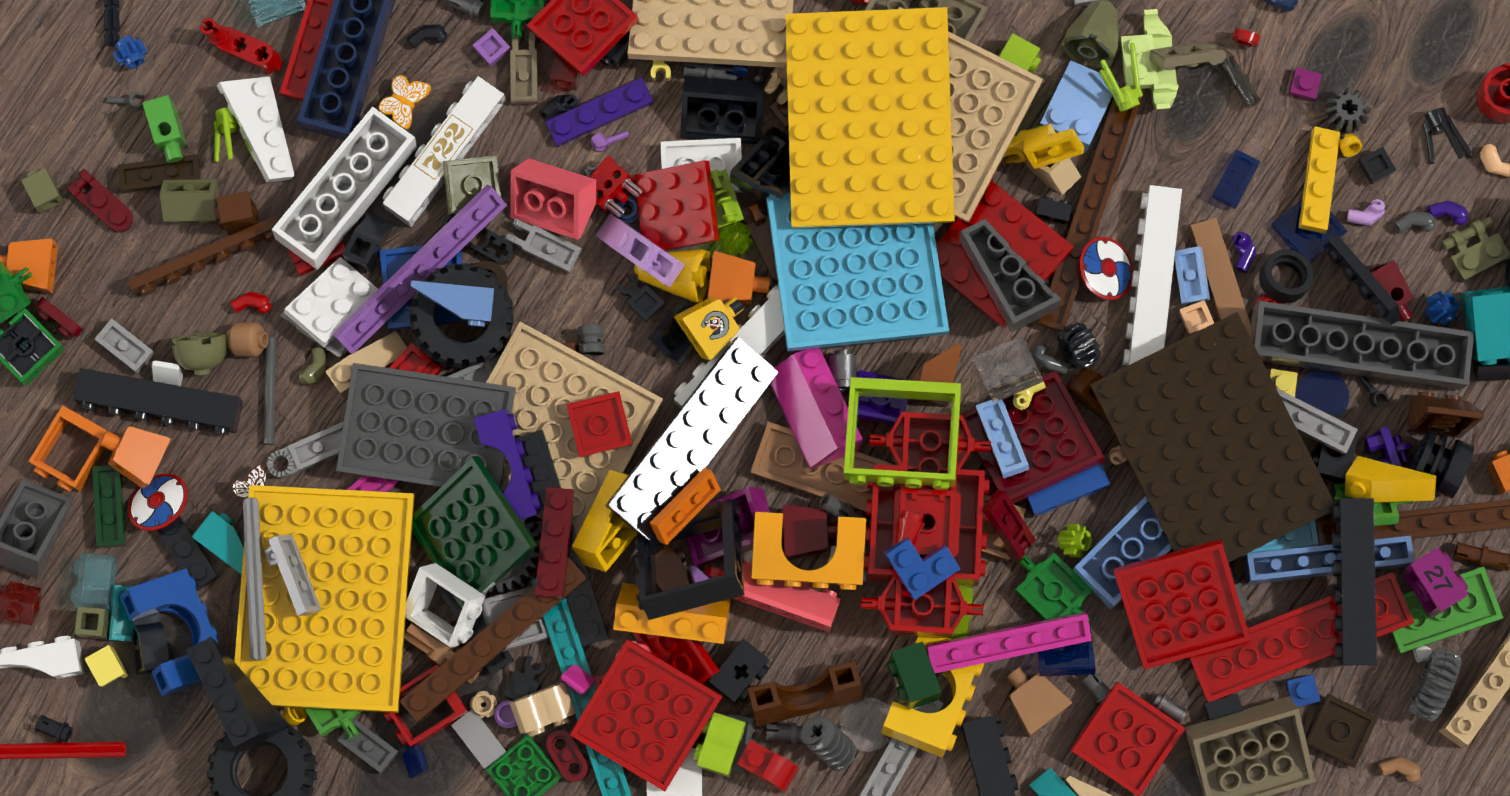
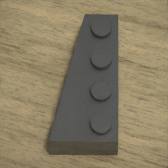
M986 219L961 231L959 241L1011 333L1059 309L1062 299L1047 287L1046 282L1028 267L1027 262L1009 247L1008 242Z

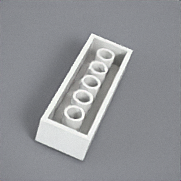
M372 107L272 228L275 239L318 270L417 149L415 137Z

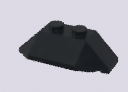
M773 126L732 168L730 183L737 186L740 191L748 193L753 197L782 199L790 191L789 135Z

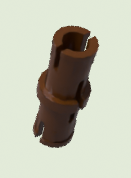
M1461 542L1456 544L1457 548H1455L1453 556L1456 560L1477 563L1478 567L1490 566L1505 571L1510 569V566H1508L1510 565V554L1489 550L1488 546L1484 545L1480 548Z

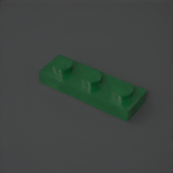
M110 465L92 466L97 548L126 546L122 474Z

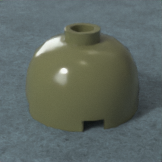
M222 332L196 333L195 336L187 338L186 335L171 339L175 360L182 368L194 370V375L210 374V368L217 367L226 355L225 333L222 334Z

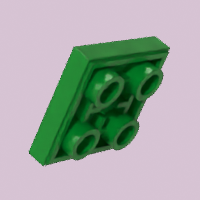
M528 734L486 769L507 796H542L563 778L562 774Z

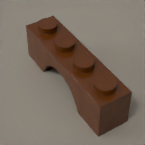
M855 661L829 667L821 677L807 684L783 686L773 681L748 688L757 727L864 700L862 684Z

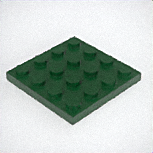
M479 456L472 457L413 514L412 532L431 562L438 564L483 595L537 546ZM453 594L461 608H463L465 602Z

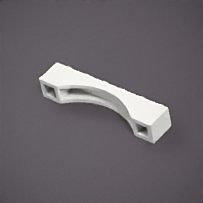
M71 636L57 637L54 639L55 643L45 645L44 641L32 642L27 644L28 648L17 650V647L0 649V669L13 667L30 668L45 672L57 679L85 674L80 641L71 639Z

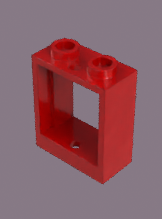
M438 664L401 687L400 700L440 666ZM454 692L447 698L454 712L416 737H413L399 713L383 712L389 723L395 721L400 729L395 733L404 746L409 744L414 749L456 722L468 711L457 693Z

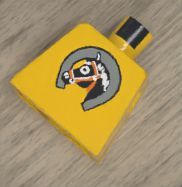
M711 297L677 314L674 318L701 358L712 360L739 332L740 328L733 318L743 311L744 308L735 297L725 304L719 298Z

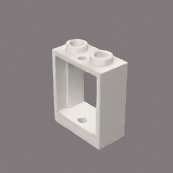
M436 563L419 567L406 601V618L452 648L467 643L472 637V628L482 612V603L485 595ZM437 584L465 602L455 627L428 610Z

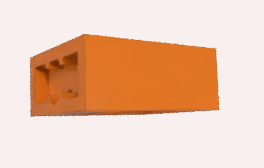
M62 405L28 462L35 466L33 471L40 476L48 479L49 475L58 479L56 484L63 489L71 492L74 488L81 492L92 474V466L98 464L107 449L99 445L106 429ZM68 423L99 440L75 480L44 463Z

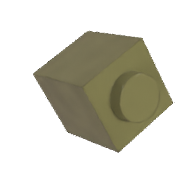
M46 168L42 170L34 169L26 175V178L21 180L34 207L40 214L64 202L51 174Z
M78 607L74 634L80 638L107 640L110 612L101 608Z

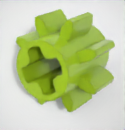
M1067 524V530H1062L1058 535L1059 548L1064 550V555H1070V557H1082V551H1088L1092 544L1090 532L1086 530V526H1080L1079 524Z

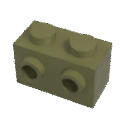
M217 179L163 180L160 191L163 222L182 223L185 221H199L207 223L216 221L213 207L218 206L216 198L219 197Z

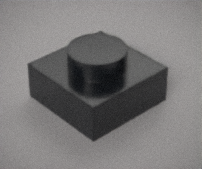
M1383 147L1358 161L1371 185L1396 171Z

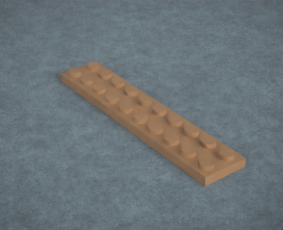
M771 422L767 423L750 474L820 498L824 494L830 493L836 499L843 503H850L854 506L855 510L866 513V501L872 497V489L867 488V482L864 485H854L849 483L848 480H844L845 456L809 469L792 430ZM855 452L854 468L874 469V464L895 465L860 452ZM984 495L983 506L990 500V496ZM1014 505L1023 519L1026 509ZM930 516L923 517L922 523L925 524L922 529H932L935 525L933 518ZM989 520L983 522L982 533H987L986 550L981 549V552L1009 561L1008 549Z

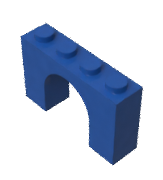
M187 568L130 587L120 596L130 621L157 612H169L179 616L187 624L192 637L191 647L209 637H212L218 643L217 631L208 620L206 605L199 599L196 592V582L189 575ZM188 654L162 663L152 671L162 697L202 683Z

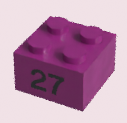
M1439 547L1413 562L1401 572L1430 619L1469 595L1466 591L1468 586L1465 580L1460 575L1457 576L1451 568L1453 566L1452 560L1445 551L1441 552Z

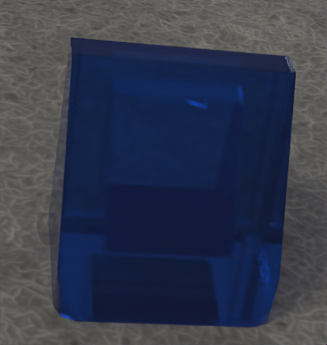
M417 744L402 753L410 778L429 773L430 770L423 747Z

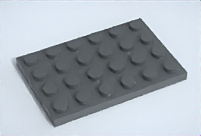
M353 363L336 471L442 487L472 457L479 456L501 489L506 456L495 447L481 445L474 418L507 409L508 413L512 414L516 387Z

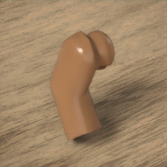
M1397 757L1378 763L1382 776L1400 772L1405 775L1409 782H1416L1420 779L1421 769L1419 765L1407 758Z

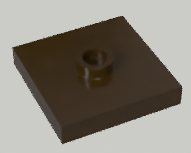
M1326 694L1306 737L1307 746L1355 768L1378 718L1330 694Z

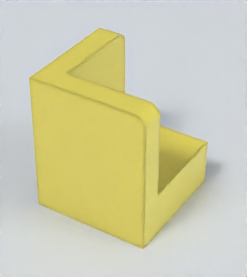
M110 645L85 658L93 676L101 687L119 677L126 678L129 676L115 649Z

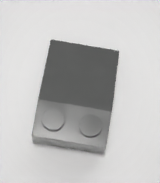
M22 479L0 518V565L38 579L49 559L73 499Z

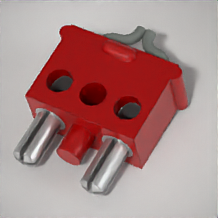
M611 156L606 157L602 163L597 164L593 168L588 166L584 171L587 177L596 179L595 205L605 213L611 211L617 217H621L622 215L619 212L624 214V209L616 203L618 201L621 203L627 202L629 198L625 194L627 191L635 197H639L638 193H642V190L634 184L635 182L629 173L618 166Z

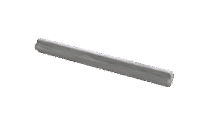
M257 498L243 499L250 655L253 661H262L267 656L259 503Z

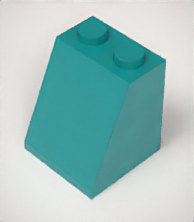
M1510 286L1459 292L1466 331L1474 332L1472 359L1480 361L1481 365L1497 364V359L1507 358V362H1510Z

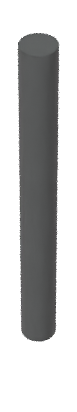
M268 337V345L265 348L263 444L274 445L276 338Z

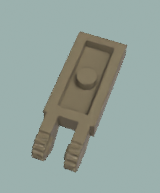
M516 31V39L512 38V50H510L511 104H538V52L536 50V35L529 31V50H519L520 39H517Z
M1204 42L1151 49L1150 60L1163 70H1174L1177 66L1195 67L1199 63L1204 62L1217 65V63H1222L1227 55L1225 50L1216 47L1217 45L1214 43Z

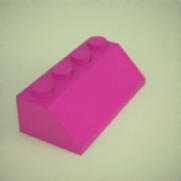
M820 348L805 349L797 352L775 367L778 373L770 385L809 469H813L845 456L848 407ZM858 428L856 429L855 452L860 450L862 437Z

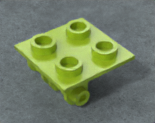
M727 170L711 171L718 228L744 220Z

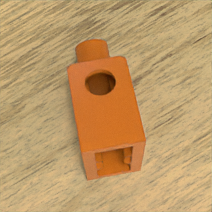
M53 239L9 243L8 255H0V260L6 269L16 274L24 267H27L29 271L22 276L30 271L32 273L31 278L21 283L22 288L53 295L58 244Z
M714 251L708 298H719L725 304L735 297L742 306L751 305L753 292L769 293L770 278L755 276L756 263Z
M128 426L122 431L120 436L106 430L99 445L113 451L108 461L111 467L144 489L150 484L171 439Z

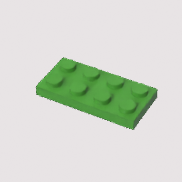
M1481 567L1460 574L1468 586L1466 591L1469 595L1432 619L1429 618L1413 591L1403 594L1414 624L1391 632L1398 654L1503 619L1485 568Z

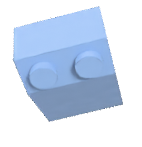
M1070 60L1040 123V126L1050 123L1056 133L1073 128L1084 145L1085 153H1087L1113 97L1099 72Z

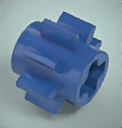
M127 36L115 44L117 51H114L112 54L120 67L126 65L127 69H133L144 63L145 58L143 55L148 53L140 38L134 40L133 36Z
M1439 291L1426 299L1429 305L1425 307V312L1433 323L1438 324L1441 322L1444 326L1458 317L1455 311L1459 309V304L1451 293L1447 292L1443 295L1442 291Z

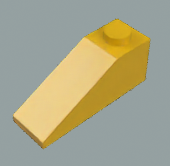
M1357 456L1346 473L1345 496L1374 498V502L1433 501L1435 498V475Z

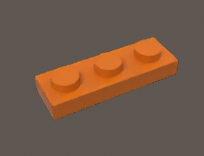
M703 468L650 522L659 542L667 545L721 490L711 470Z

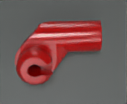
M253 291L230 301L236 313L250 306L257 308L261 314L271 310L270 299L265 294Z

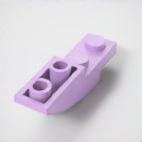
M611 213L596 234L607 245L668 287H671L685 264Z

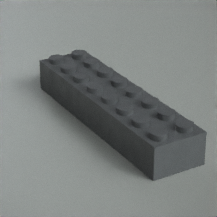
M1259 301L1253 307L1250 338L1262 362L1462 390L1469 385L1474 332L1397 321L1390 325L1386 319Z

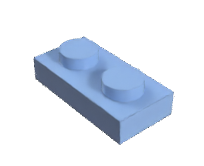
M1198 246L1175 251L1174 257L1181 304L1187 305L1210 300L1202 247Z

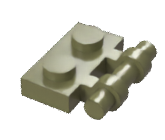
M1490 217L1481 221L1477 219L1470 223V227L1460 232L1456 230L1449 234V238L1441 241L1446 251L1452 247L1456 249L1458 254L1452 256L1449 260L1462 282L1507 260L1510 254L1499 233L1490 237L1486 234V230L1494 226ZM1475 236L1479 243L1467 248L1464 241Z

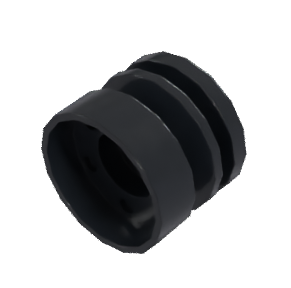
M1430 428L1423 439L1419 441L1413 453L1410 469L1435 475V492L1452 499L1467 473L1474 453V446L1457 439L1448 449L1446 448L1447 434H1441L1437 443H1435L1437 430Z

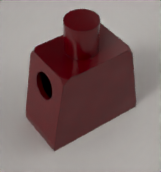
M1394 260L1385 262L1369 270L1391 296L1392 294L1393 299L1398 304L1399 321L1405 322L1413 315L1406 303L1413 299V295Z
M782 505L784 556L786 559L791 560L827 552L828 539H837L838 522L827 523V512L823 509Z

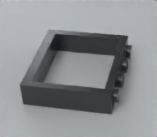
M732 499L704 506L670 541L673 542L722 528L725 575L656 593L655 546L662 545L663 543L659 542L655 533L648 541H645L640 535L635 539V545L638 550L635 562L639 570V574L635 576L639 589V594H636V598L639 602V609L645 611L649 620L745 595L740 516Z

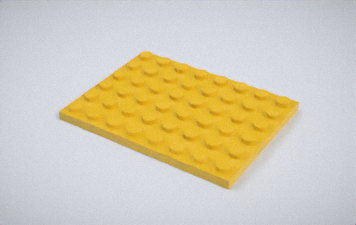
M947 7L785 14L792 229L955 223Z
M249 485L248 498H257L259 503L267 658L262 661H253L250 655L244 542L234 662L274 707L399 713L414 493ZM277 535H293L321 607L320 612L314 615H297L279 566H270L264 553L271 546L269 539Z

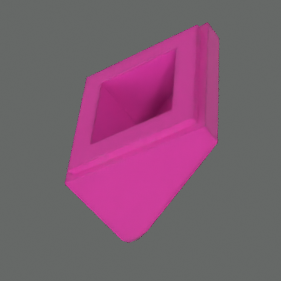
M572 665L561 676L562 681L581 696H585L595 683V679L577 665Z

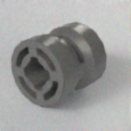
M585 325L577 328L578 337L582 342L578 346L579 354L585 357H596L605 354V345L601 342L604 336V326Z

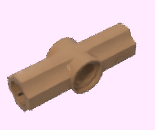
M413 622L404 635V639L425 652L429 659L440 666L462 647L460 645L452 648ZM482 669L467 682L472 684L474 680L477 679Z

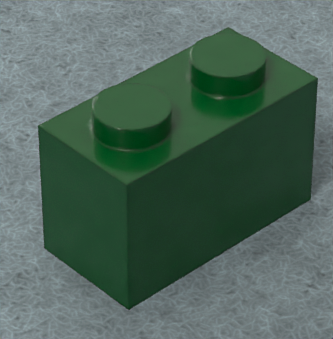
M923 641L891 651L887 668L892 678L896 677L899 687L896 690L900 702H905L907 709L910 710L938 701L942 691Z

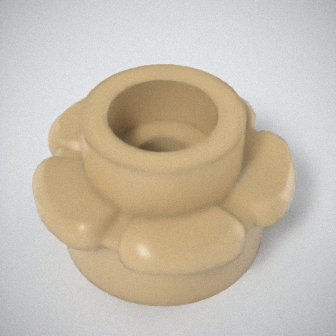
M487 691L478 692L470 701V707L480 718L484 716L491 717L495 712V706H497L495 696L489 695ZM485 702L486 707H482L481 704Z

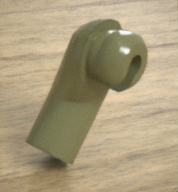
M325 348L312 349L313 363L299 373V380L302 384L312 385L325 375L327 370Z

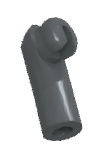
M1411 211L1395 221L1393 225L1401 234L1414 225L1421 226V229L1425 232H1430L1435 228L1436 223L1430 213Z

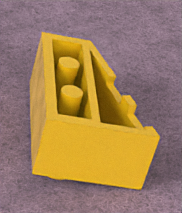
M609 470L572 545L573 550L584 566L606 572L637 535L633 529L605 506L627 478V474Z

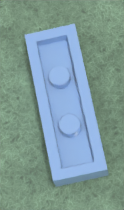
M1001 399L996 402L989 400L976 405L978 416L988 441H991V449L1003 479L1029 470L1028 462L1003 400Z

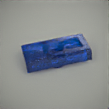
M1236 149L1212 198L1236 209L1260 161Z

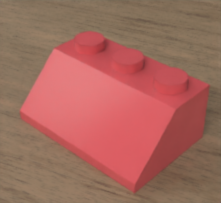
M530 158L511 170L510 218L577 240L581 238L596 204V179Z

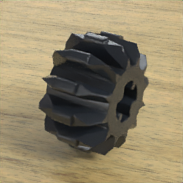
M1076 322L1064 327V330L1060 331V334L1057 336L1058 347L1061 349L1062 355L1065 356L1066 361L1075 369L1087 368L1093 365L1098 360V357L1101 356L1100 345L1096 342V337L1093 336L1091 329H1087L1083 323Z

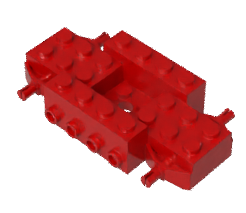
M901 412L890 433L886 435L870 434L869 446H886L896 464H874V469L947 474L951 414ZM960 415L955 487H949L947 490H937L932 485H922L921 488L905 487V484L894 483L890 487L877 485V482H867V488L872 489V497L866 501V515L871 517L870 526H866L865 543H869V554L864 553L863 570H868L867 580L890 582L882 596H878V598L861 597V609H877V611H880L892 635L948 638L952 636L963 616H983L984 604H967V601H964L959 586L977 587L980 577H985L986 560H981V549L986 550L987 533H982V523L987 522L988 518L982 509L985 507L983 506L984 495H989V479H985V471L965 470L961 468L971 452H990L991 441H977L975 438H972L963 415ZM902 510L930 516L934 520V527L930 530L922 529L914 545L922 559L942 545H945L960 567L959 571L916 600L912 599L884 554L885 551L897 544L898 517H901Z

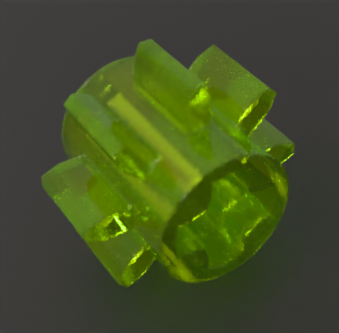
M740 222L724 226L719 234V238L723 240L721 243L722 249L730 255H738V253L743 255L754 241L748 238L751 234L750 229Z

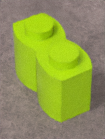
M714 712L712 718H709L702 730V733L706 734L703 744L698 743L693 759L698 760L697 767L729 777L746 722Z

